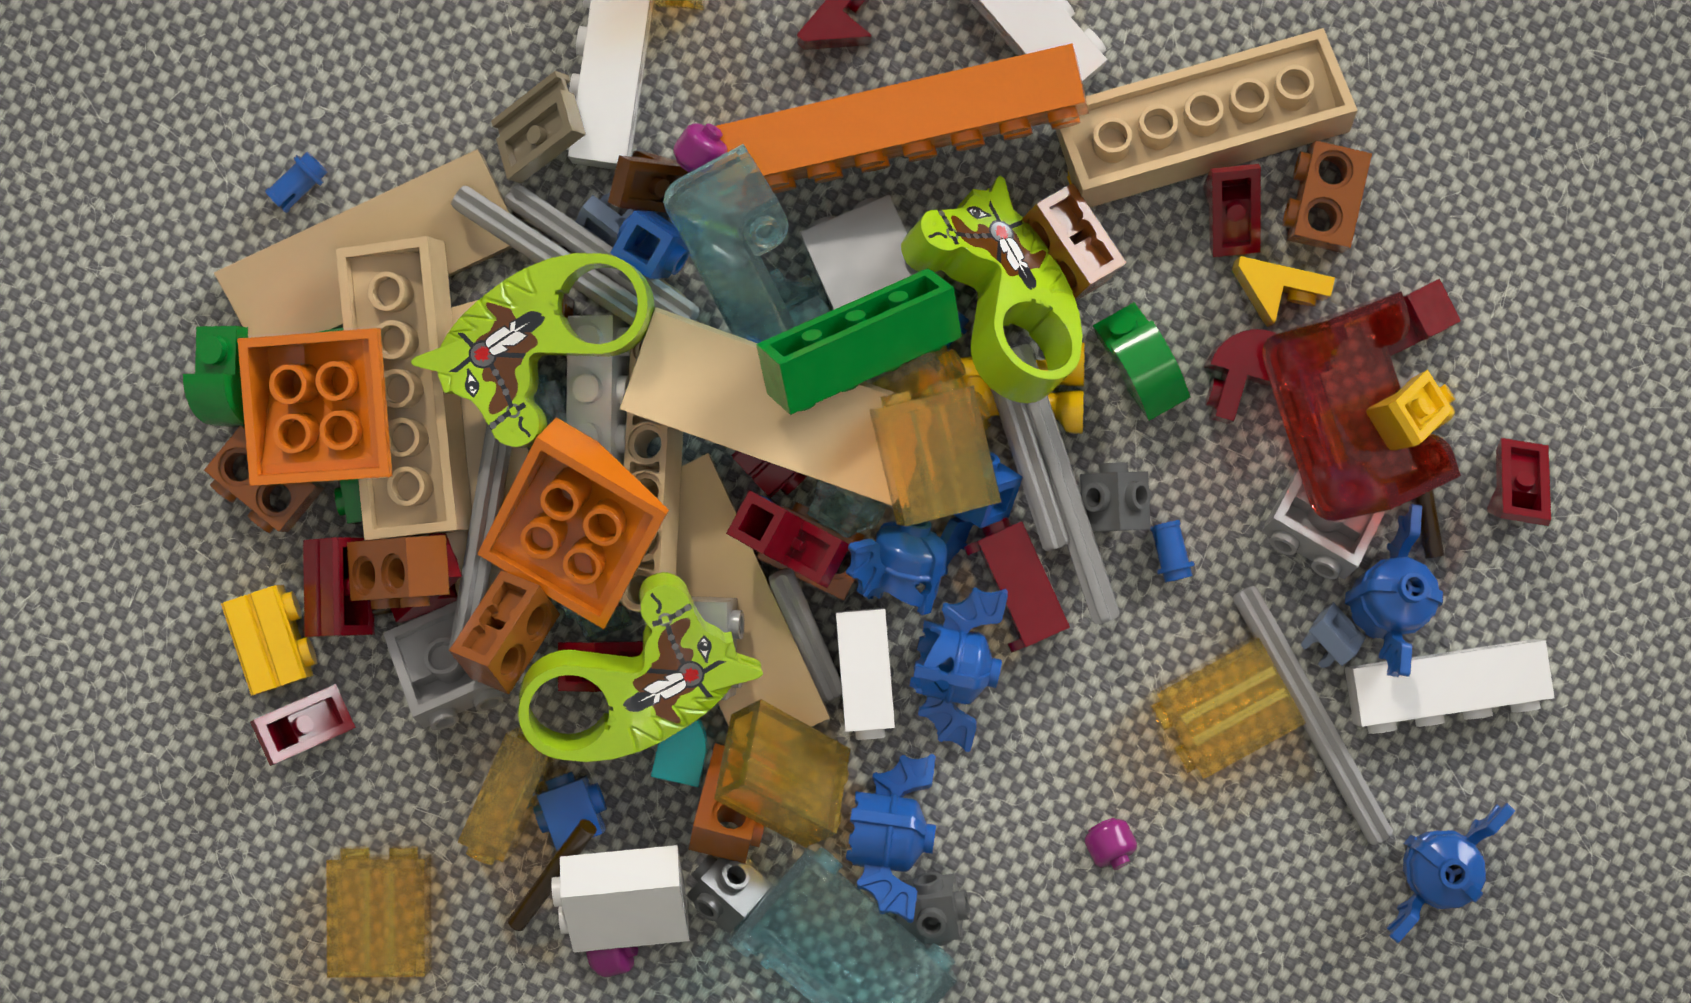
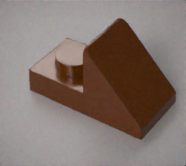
M636 150L633 152L632 157L619 155L608 203L626 209L694 215L699 191L697 190L695 176L684 170L676 160Z

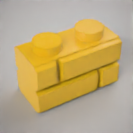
M274 585L221 603L251 696L314 676L311 666L317 664V657L309 637L301 638L296 620L302 618V612L293 591L286 593L284 585Z

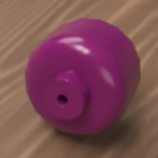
M698 123L688 125L674 144L673 153L677 163L684 170L695 176H710L727 156V146L720 140L723 133L716 126L709 123L706 125Z
M1110 818L1088 830L1089 833L1086 835L1084 842L1096 866L1104 868L1111 865L1113 870H1118L1131 862L1128 856L1137 850V842L1125 820Z
M638 946L586 951L588 963L593 971L602 977H611L629 972L634 966L633 956L638 955L639 949Z

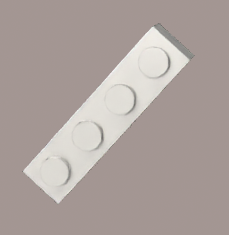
M583 0V7L590 8L587 27L579 26L576 40V55L583 56L580 74H572L569 92L575 95L586 135L566 149L569 150L568 158L572 164L616 170L619 155H632L654 0Z
M969 0L1017 56L1073 43L1083 85L1103 69L1107 58L1103 55L1106 51L1105 45L1091 29L1088 28L1083 32L1071 18L1075 15V12L1067 0Z
M1531 639L1412 657L1409 677L1401 675L1399 677L1387 676V661L1345 667L1353 724L1361 727L1367 726L1368 734L1397 730L1396 722L1415 719L1416 727L1445 723V714L1463 712L1465 720L1493 716L1492 707L1510 705L1511 712L1541 709L1540 700L1554 698L1546 640Z

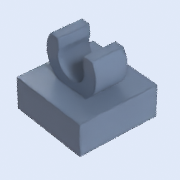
M610 193L602 196L600 200L592 195L582 206L575 222L613 247L617 241V234L621 225L632 215L633 210L628 209L624 215L620 216L610 208L611 204L608 203Z
M1333 602L1318 615L1302 641L1301 646L1305 650L1311 644L1319 642L1328 652L1322 656L1318 665L1321 668H1325L1336 660L1343 666L1356 656L1366 637Z

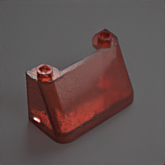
M1402 291L1370 300L1269 337L1263 346L1264 365L1309 503L1315 513L1327 521H1337L1391 510L1461 476L1454 453L1450 445L1442 437L1430 434L1422 443L1414 447L1392 451L1386 446L1366 413L1369 407L1394 395L1401 389L1387 346L1403 340L1409 333L1410 317Z

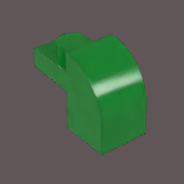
M1135 302L1093 325L1097 338L1119 367L1127 391L1149 421L1191 398L1183 374L1168 344L1154 322L1146 319Z
M196 327L195 374H183V387L190 409L200 421L207 425L224 427L245 426L237 339L248 338V327Z

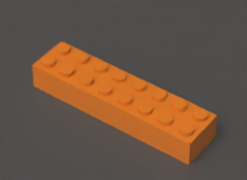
M1073 43L717 125L716 127L723 133L720 140L727 146V156L710 176H695L697 190L712 197L713 200H721V204H731L749 199L748 191L755 189H767L768 194L780 193L795 189V180L814 179L815 183L829 182L842 178L843 169L856 167L861 168L862 172H872L890 167L889 159L904 156L908 157L909 162L921 161L936 157V148L948 145L956 146V151H964L985 145L984 137L1001 134L1004 140H1012L1033 134L1031 127L1049 123L1052 129L1077 125L1081 123L1079 116L1089 114Z

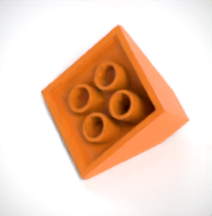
M381 328L237 339L250 486L392 476Z
M556 417L536 437L477 555L510 574L540 585L548 597L605 629L669 509L598 441Z

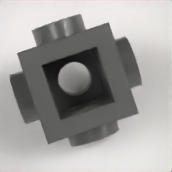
M1128 462L1099 464V473L1080 474V494L1093 532L1151 529V492L1149 489L1148 471L1129 472Z
M708 855L690 875L697 883L686 896L694 903L700 915L710 921H715L730 934L773 884L757 871L755 864L748 857L746 863H741L720 857L716 859L712 855Z
M927 872L918 875L914 879L901 880L917 890L914 921L908 923L904 918L896 914L903 947L920 944L943 946L953 940L961 939L963 920L970 919V905L966 890H958L955 873L941 875L937 872Z

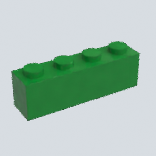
M927 268L757 343L756 346L767 394L790 415L799 411H806L820 401L840 392L853 390L864 381L884 372L894 371L906 362L926 353L936 352L944 345L961 338L954 287Z

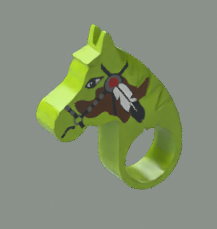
M998 176L991 188H987V190L972 189L957 206V209L930 210L926 212L904 237L901 243V251L906 263L912 269L918 272L927 268L933 272L942 270L950 278L969 285L977 291L978 301L971 338V356L977 372L984 382L1002 397L1019 403H1034L1048 396L1078 365L1083 336L1081 319L1074 295L1060 266L1048 254L1049 250L1039 235L1028 223L1022 221L1023 217L1013 209L1006 181L1002 176ZM1011 323L1027 330L1029 336L1042 350L1047 362L1048 371L1036 369L1023 362L1010 348L1004 335L1003 326H1008Z
M573 253L549 258L522 269L499 283L475 302L457 320L447 333L440 348L416 356L412 359L411 363L416 367L437 371L444 393L456 394L472 401L482 413L494 437L499 442L511 447H531L536 437L547 427L545 413L534 402V395L539 384L538 360L545 355L610 357L631 350L646 335L655 309L654 296L648 281L642 273L631 264L613 255ZM598 268L618 269L630 279L635 288L638 303L635 319L630 328L616 340L603 344L588 343L574 332L568 318L563 317L562 301L564 294H569L574 283L591 270Z
M668 572L656 573L647 577L640 588L641 614L647 623L643 634L642 653L637 657H625L578 650H561L543 656L529 668L520 686L518 711L520 727L528 742L539 752L549 757L580 762L616 759L654 746L691 725L711 710L725 696L732 685L760 678L763 675L761 662L737 653L732 632H723L720 628L706 622L701 617L686 584L680 577ZM564 675H574L590 680L603 692L608 706H611L609 713H604L597 723L578 733L567 734L550 730L537 720L530 707L533 695L545 682Z

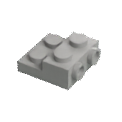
M1312 442L1305 450L1287 487L1279 495L1261 532L1271 537L1269 543L1278 552L1286 555H1294L1297 552L1313 561L1311 567L1318 575L1327 579H1337L1339 576L1345 580L1358 568L1396 490Z
M457 601L383 633L412 717L423 728L430 726L432 730H443L458 722V713L474 706L478 711H486L497 707L503 702L502 694L504 692L471 679L449 652Z

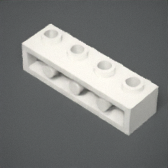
M615 315L568 316L569 323L574 332L581 339L591 344H603L616 340L631 326ZM630 350L610 357L567 356L566 423L598 441L624 466L627 412L620 410V406L629 381Z

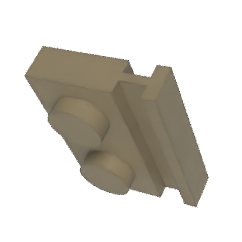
M558 71L552 72L491 120L492 126L498 128L500 134L496 141L507 180L523 183L586 135L575 95L568 91L569 75Z

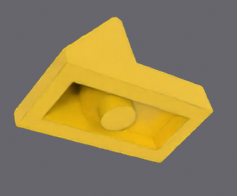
M1243 256L1237 258L1232 266L1233 274L1267 327L1275 324L1282 292L1288 293L1287 301L1316 306L1317 300L1324 301L1331 297L1335 277Z
M1426 370L1412 377L1394 395L1369 407L1366 413L1386 446L1393 451L1414 447L1422 443L1453 409L1430 372Z

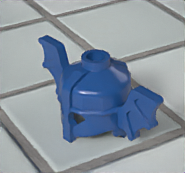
M1410 504L1409 512L1405 516L1399 515L1398 517L1399 528L1394 540L1387 544L1390 558L1380 560L1355 580L1352 589L1345 593V604L1350 606L1352 619L1355 624L1362 628L1367 636L1384 639V645L1379 652V659L1387 661V676L1399 677V675L1409 677L1411 673L1412 644L1405 642L1402 635L1417 632L1435 615L1437 608L1443 605V591L1439 590L1438 581L1425 564L1408 557L1412 546L1419 538L1421 532L1422 506Z
M907 515L903 517V520L883 523L876 533L875 541L869 538L849 544L848 549L851 552L852 558L851 565L847 568L846 574L853 579H858L857 592L868 599H873L874 596L880 599L883 593L887 592L902 602L917 606V612L921 615L930 614L938 593L941 578L948 573L947 567L952 558L967 546L965 542L971 528L975 524L963 521L957 517L951 518L941 537L930 531L931 522L921 516ZM920 583L925 585V589L921 593L915 588Z
M974 587L969 596L962 602L956 604L943 603L944 623L940 624L924 620L922 632L925 635L919 636L917 650L921 656L919 660L915 661L914 675L911 677L909 685L916 690V693L927 696L926 701L918 708V715L926 717L934 723L937 729L938 741L957 743L966 752L971 751L977 721L961 711L954 702L971 704L986 686L996 688L1002 665L1001 659L992 658L985 635L980 632L971 631V629L980 625L997 624L1002 621L1008 597L1006 589L990 593L983 592Z
M933 754L921 759H911L906 757V755H902L898 764L892 770L885 773L874 772L872 781L876 788L875 794L856 791L855 804L858 806L852 808L850 822L854 825L855 829L849 836V844L852 849L847 850L846 860L851 861L854 866L864 867L863 875L857 880V888L866 890L874 896L878 903L880 914H897L908 923L914 921L917 890L896 878L892 871L907 872L914 866L922 853L933 854L936 825L926 823L920 805L916 800L902 797L910 792L928 789L932 786L935 767V755Z
M1508 803L1504 804L1502 808L1496 804L1485 818L1481 820L1475 819L1465 836L1454 830H1436L1425 832L1417 837L1410 835L1403 843L1407 846L1403 857V872L1410 890L1414 894L1407 901L1398 905L1397 910L1399 914L1387 927L1391 932L1389 936L1396 943H1399L1418 922L1424 903L1436 909L1463 907L1471 901L1476 903L1483 895L1481 890L1486 882L1484 857L1476 847V844L1497 833L1512 816L1515 809ZM1458 865L1460 868L1452 870L1449 866ZM1446 871L1449 873L1448 881L1445 876ZM1462 873L1461 878L1454 882L1455 875Z

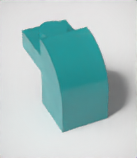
M700 718L666 740L658 743L651 777L699 787L708 751L707 734Z

